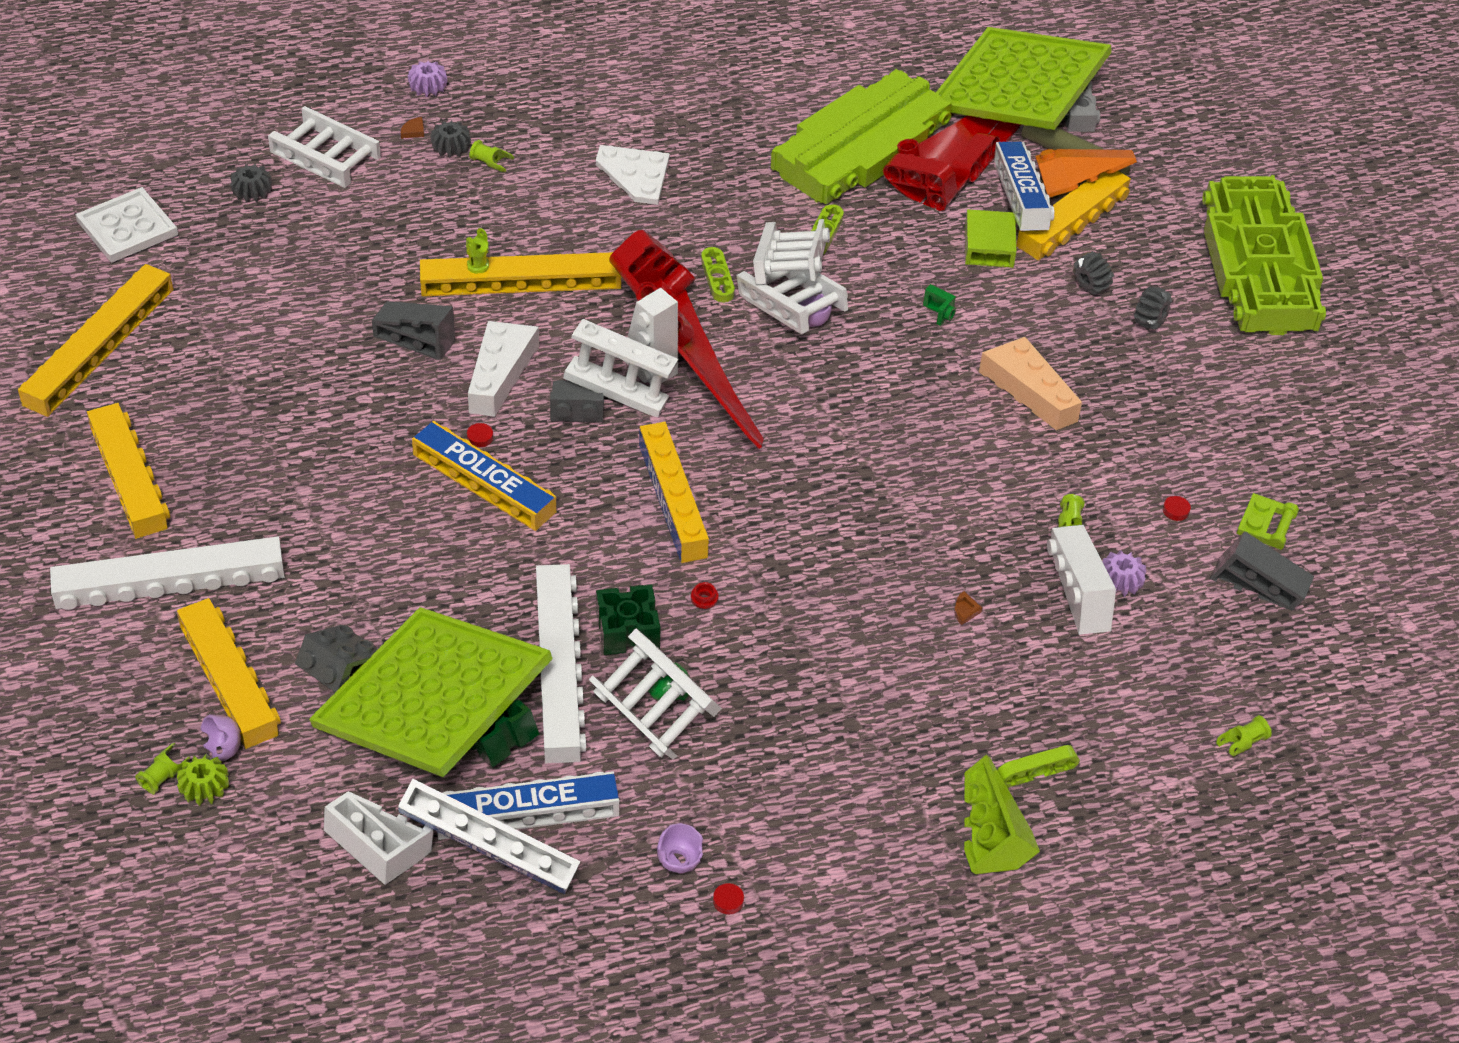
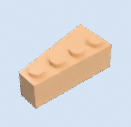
M1026 337L982 352L979 373L990 378L999 388L1013 395L1015 400L1029 407L1035 415L1055 430L1078 422L1082 401Z

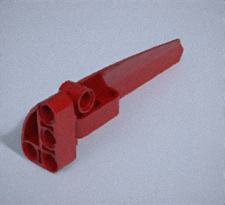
M967 115L920 143L914 139L900 141L897 145L898 153L885 165L883 174L907 198L920 203L927 195V199L923 204L936 208L938 211H943L967 182H974L994 159L996 142H1008L1022 124L999 122L998 120L982 119Z
M645 230L634 232L611 254L609 262L635 293L638 301L662 288L678 302V351L748 439L760 449L764 438L729 383L686 291V288L696 280L695 277L684 265L677 261L668 248Z

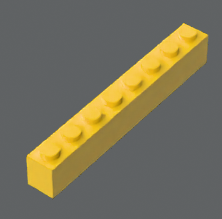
M613 252L486 257L489 262V269L484 273L477 274L468 270L467 261L469 258L420 259L421 296L621 289V276L609 262Z
M145 264L135 272L92 317L87 319L85 324L76 333L71 335L69 340L57 349L20 386L18 392L22 406L49 417L173 291L171 274L148 264Z

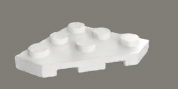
M600 145L596 166L609 175L610 179L619 188L628 193L634 202L658 205L670 154Z

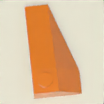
M1047 149L1042 151L1040 155L1035 156L1040 177L1049 198L1077 189L1078 183L1089 180V182L1098 180V176L1103 172L1114 173L1137 162L1132 150Z

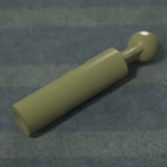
M1024 126L1021 136L1047 149L1104 150L1102 147L1058 127L1052 130ZM1130 165L1118 171L1127 176L1130 172Z

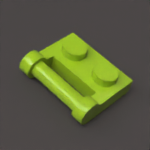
M1253 493L1236 534L1242 535L1244 532H1247L1262 543L1282 550L1286 543L1285 536L1292 519L1296 518L1299 508L1291 502L1283 504ZM1274 513L1281 514L1282 517L1276 532L1273 534L1266 533Z

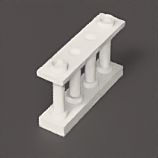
M306 106L302 108L303 123L288 136H284L276 131L268 135L271 153L344 188L351 183L350 169L367 155L377 160L381 158L378 140ZM310 129L320 132L306 145L297 142ZM329 138L339 141L325 154L315 150ZM348 146L358 150L344 163L334 159Z
M819 219L816 231L781 233L780 230L776 229V222H766L753 260L756 284H766L768 276L772 272L810 270L811 281H816L818 272L822 271V256L827 242H830L829 228H825L824 219Z
M810 270L772 272L768 276L766 284H756L755 277L745 271L737 275L739 294L746 301L800 334L809 331L808 319L815 312L831 304L844 312L848 310L846 288L819 272L816 281H811ZM783 276L789 278V280L773 288L767 285ZM799 285L805 288L790 297L783 295ZM823 294L824 296L805 307L798 304L814 295Z
M582 319L572 334V339L582 342L579 357L574 356L566 368L563 378L596 393H603L608 398L648 415L659 417L669 398V395L660 392L663 377L669 378L678 363V359ZM591 347L605 352L602 367L589 362ZM615 357L629 362L626 377L612 371ZM639 367L653 372L650 387L636 381Z
M635 629L628 636L636 644L632 648L634 650L632 654L604 684L593 675L589 680L596 686L593 692L605 703L610 700L652 741L649 747L661 758L666 754L671 759H674L677 755L668 746L699 713L703 714L705 710L715 717L722 708L638 629ZM649 656L654 661L651 666L653 669L621 701L612 691L642 659L646 660ZM668 674L673 679L670 683L672 687L640 720L631 709L661 676L664 678ZM687 692L692 697L689 702L691 705L659 738L650 727L680 694L683 696Z

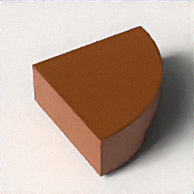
M422 117L413 118L402 126L400 131L401 139L424 137Z
M963 591L957 597L954 613L956 612V619L963 625L980 614L983 608Z

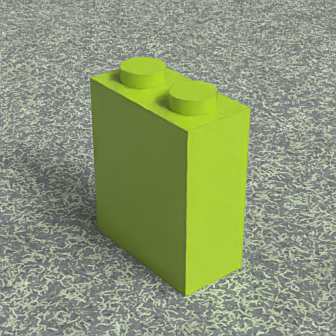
M967 209L965 220V264L1014 268L1017 252L1014 213Z

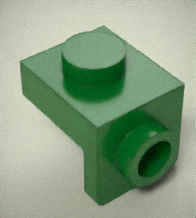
M931 284L925 289L923 306L938 313L937 325L941 326L946 320L951 321L956 313V307H954L956 296Z

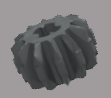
M451 120L446 123L442 121L441 125H435L434 130L431 131L432 147L434 152H439L440 156L447 153L450 158L455 153V155L460 157L461 152L467 153V149L471 144V136L469 135L468 127L462 126L461 122L453 123Z
M256 163L252 166L245 164L244 168L237 167L236 172L231 173V191H233V195L237 196L238 200L244 198L247 203L250 198H254L257 202L259 196L266 199L267 193H271V175L265 170L264 166L257 167Z
M1091 251L1074 262L1075 268L1073 273L1076 275L1075 280L1080 283V287H1084L1085 292L1090 291L1095 295L1106 290L1113 283L1114 273L1111 271L1112 266L1107 263V258L1103 259L1101 253Z
M1149 286L1146 288L1135 307L1134 318L1136 323L1147 329H1158L1164 323L1171 309V294L1160 287Z

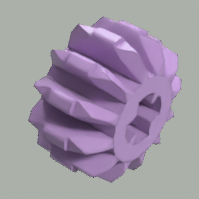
M428 60L426 63L419 61L418 65H412L408 75V82L411 91H416L418 96L422 93H425L426 97H428L429 93L437 96V92H444V88L447 86V75L444 66L438 65V62L430 63Z
M1120 550L1117 554L1110 552L1107 558H1103L1102 562L1116 588V592L1117 590L1121 591L1124 597L1128 594V591L1135 595L1138 588L1144 585L1146 566L1142 564L1140 557L1133 558L1132 552L1127 555Z

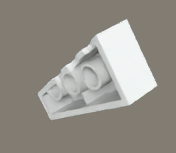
M662 288L637 301L627 338L678 359V302ZM678 363L668 379L678 374ZM639 367L638 376L644 383L649 382L651 384L653 372ZM663 377L662 383L668 379Z
M488 321L468 391L469 413L495 416L509 395L511 388L516 384L520 374L527 367L531 357L539 348V327Z
M1084 525L1052 528L1051 539L1047 540V550L1050 556L1053 555L1055 568L1059 573L1078 634L1111 631L1116 588Z

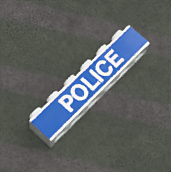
M996 142L995 167L1020 231L1049 230L1050 221L1054 220V207L1050 205L1049 195L1045 194L1044 183L1040 182V174L1035 170V162L1031 160L1030 150L1026 149L1024 142Z
M614 771L605 773L595 772L581 776L570 775L550 780L538 779L518 784L507 783L502 786L487 788L476 787L471 790L443 792V794L516 830L619 816V797ZM437 832V833H438V840L448 839V838H449V837H447V836H445V835H443V834Z
M412 779L398 806L399 813L563 894L566 893L580 864V861Z

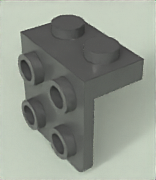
M556 380L553 382L552 392H550L551 421L603 422V393H596L568 380Z
M338 625L305 634L295 664L336 692L348 680L352 667L365 663L378 649L374 647L371 641L355 634L349 626Z

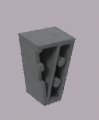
M387 301L372 319L373 337L440 361L455 343L453 306Z
M1244 532L1219 557L1209 579L1217 582L1219 578L1235 584L1233 588L1242 591L1245 588L1259 594L1258 598L1292 611L1305 599L1314 576L1249 533Z

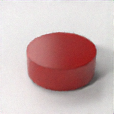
M484 423L473 424L467 429V440L475 447H486L493 441V429Z
M1180 496L1168 497L1163 505L1164 515L1174 521L1185 520L1189 516L1191 509L1188 500Z
M731 883L718 886L713 894L714 907L720 913L727 915L739 912L744 904L742 889Z

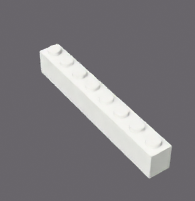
M279 536L50 567L51 594L55 608L71 610L81 605L91 604L100 606L111 601L129 602L134 598L140 597L158 598L163 594L169 593L187 594L192 590L198 589L216 590L221 586L234 584L245 586L249 582H273L278 578H285Z
M570 564L536 566L539 646L550 650L553 658L541 671L545 764L580 762V752H586V736L579 732V728H585L584 710H578V704H583V687H577V681H582L581 664L575 663V658H580V641H574V636H579V620L573 619V614H578L577 597H572L571 592H576V575L570 576Z

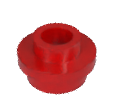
M699 583L691 591V601L696 607L708 609L715 606L718 602V591L711 583Z

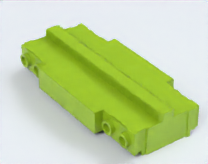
M895 69L877 83L868 86V88H864L861 85L854 87L799 123L796 135L791 136L787 142L776 146L772 150L771 169L778 171L783 180L813 198L816 203L820 202L827 205L834 199L839 198L841 194L850 188H854L857 184L867 187L883 176V168L898 153L897 145L900 141L914 139L920 143L926 140L928 135H931L935 130L946 125L951 119L952 102L944 100L940 95L930 90V83L924 78L917 76L912 79L905 72Z
M1274 175L1224 176V178L1220 179V182L1209 181L1207 191H1203L1202 195L1203 205L1207 207L1204 234L1221 297H1229L1230 304L1234 305L1233 316L1234 320L1238 321L1240 331H1269L1268 334L1285 335L1287 331H1319L1321 321H1324L1326 317L1325 306H1322L1320 301V288L1323 276L1304 214L1295 213V208L1290 203V192L1286 190L1284 181L1275 180Z

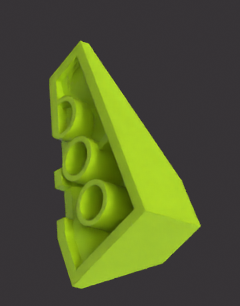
M985 755L965 772L964 801L972 805L970 817L964 818V827L972 828V842L970 840L964 842V851L971 871L974 874L1017 870L1040 852L1030 826L991 758Z

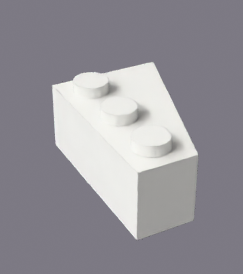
M349 791L325 806L324 831L384 885L418 863L432 851L433 829L424 826L423 829L407 822L408 818L400 814L395 817L382 811V806Z

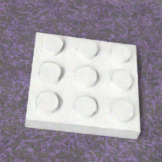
M143 187L75 214L79 225L111 263L178 235L177 227Z

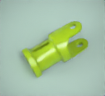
M477 140L472 144L469 153L471 160H480L486 163L488 167L506 173V169L498 165L497 162L504 157L514 160L512 154L498 147L492 148L484 145L481 140Z
M482 228L477 229V236L475 238H466V252L469 255L467 266L468 270L475 274L484 273L489 269V262L486 258L489 250L486 231Z
M1075 494L1063 496L1060 502L1062 513L1058 517V527L1082 525L1081 511L1085 502L1081 496Z
M1258 715L1252 719V722L1244 726L1237 725L1221 734L1217 738L1216 744L1220 747L1228 742H1234L1229 749V754L1235 756L1249 750L1252 744L1270 738L1272 736L1271 728L1266 719Z
M172 743L154 758V763L144 772L140 771L135 775L138 784L153 795L158 792V787L168 777L173 778L177 771L182 770L183 762L176 764L166 755L176 743ZM190 756L187 757L184 760V762H189Z

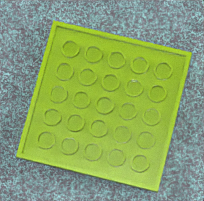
M987 27L936 93L944 100L952 102L951 113L1055 130L1112 53L1111 45Z
M419 607L309 720L313 728L444 777L553 658L548 649Z

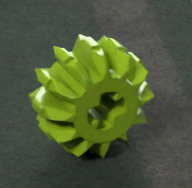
M207 753L202 759H198L194 755L191 763L183 761L182 770L177 771L178 791L181 795H184L188 803L195 799L196 803L200 806L203 799H208V802L213 804V796L223 798V789H228L229 786L227 767H225V764H221V760L218 757L210 760Z

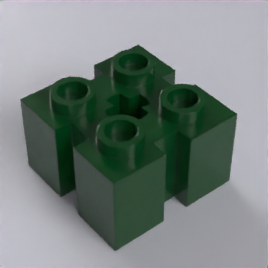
M652 584L630 586V592L619 593V588L596 590V614L598 626L601 629L603 655L626 653V647L635 646L636 644L628 637L635 629H638L660 649L661 627L658 611L655 610L656 601Z
M519 699L513 701L470 749H477L479 757L493 768L511 755L510 749L512 747H523L540 735L531 709Z

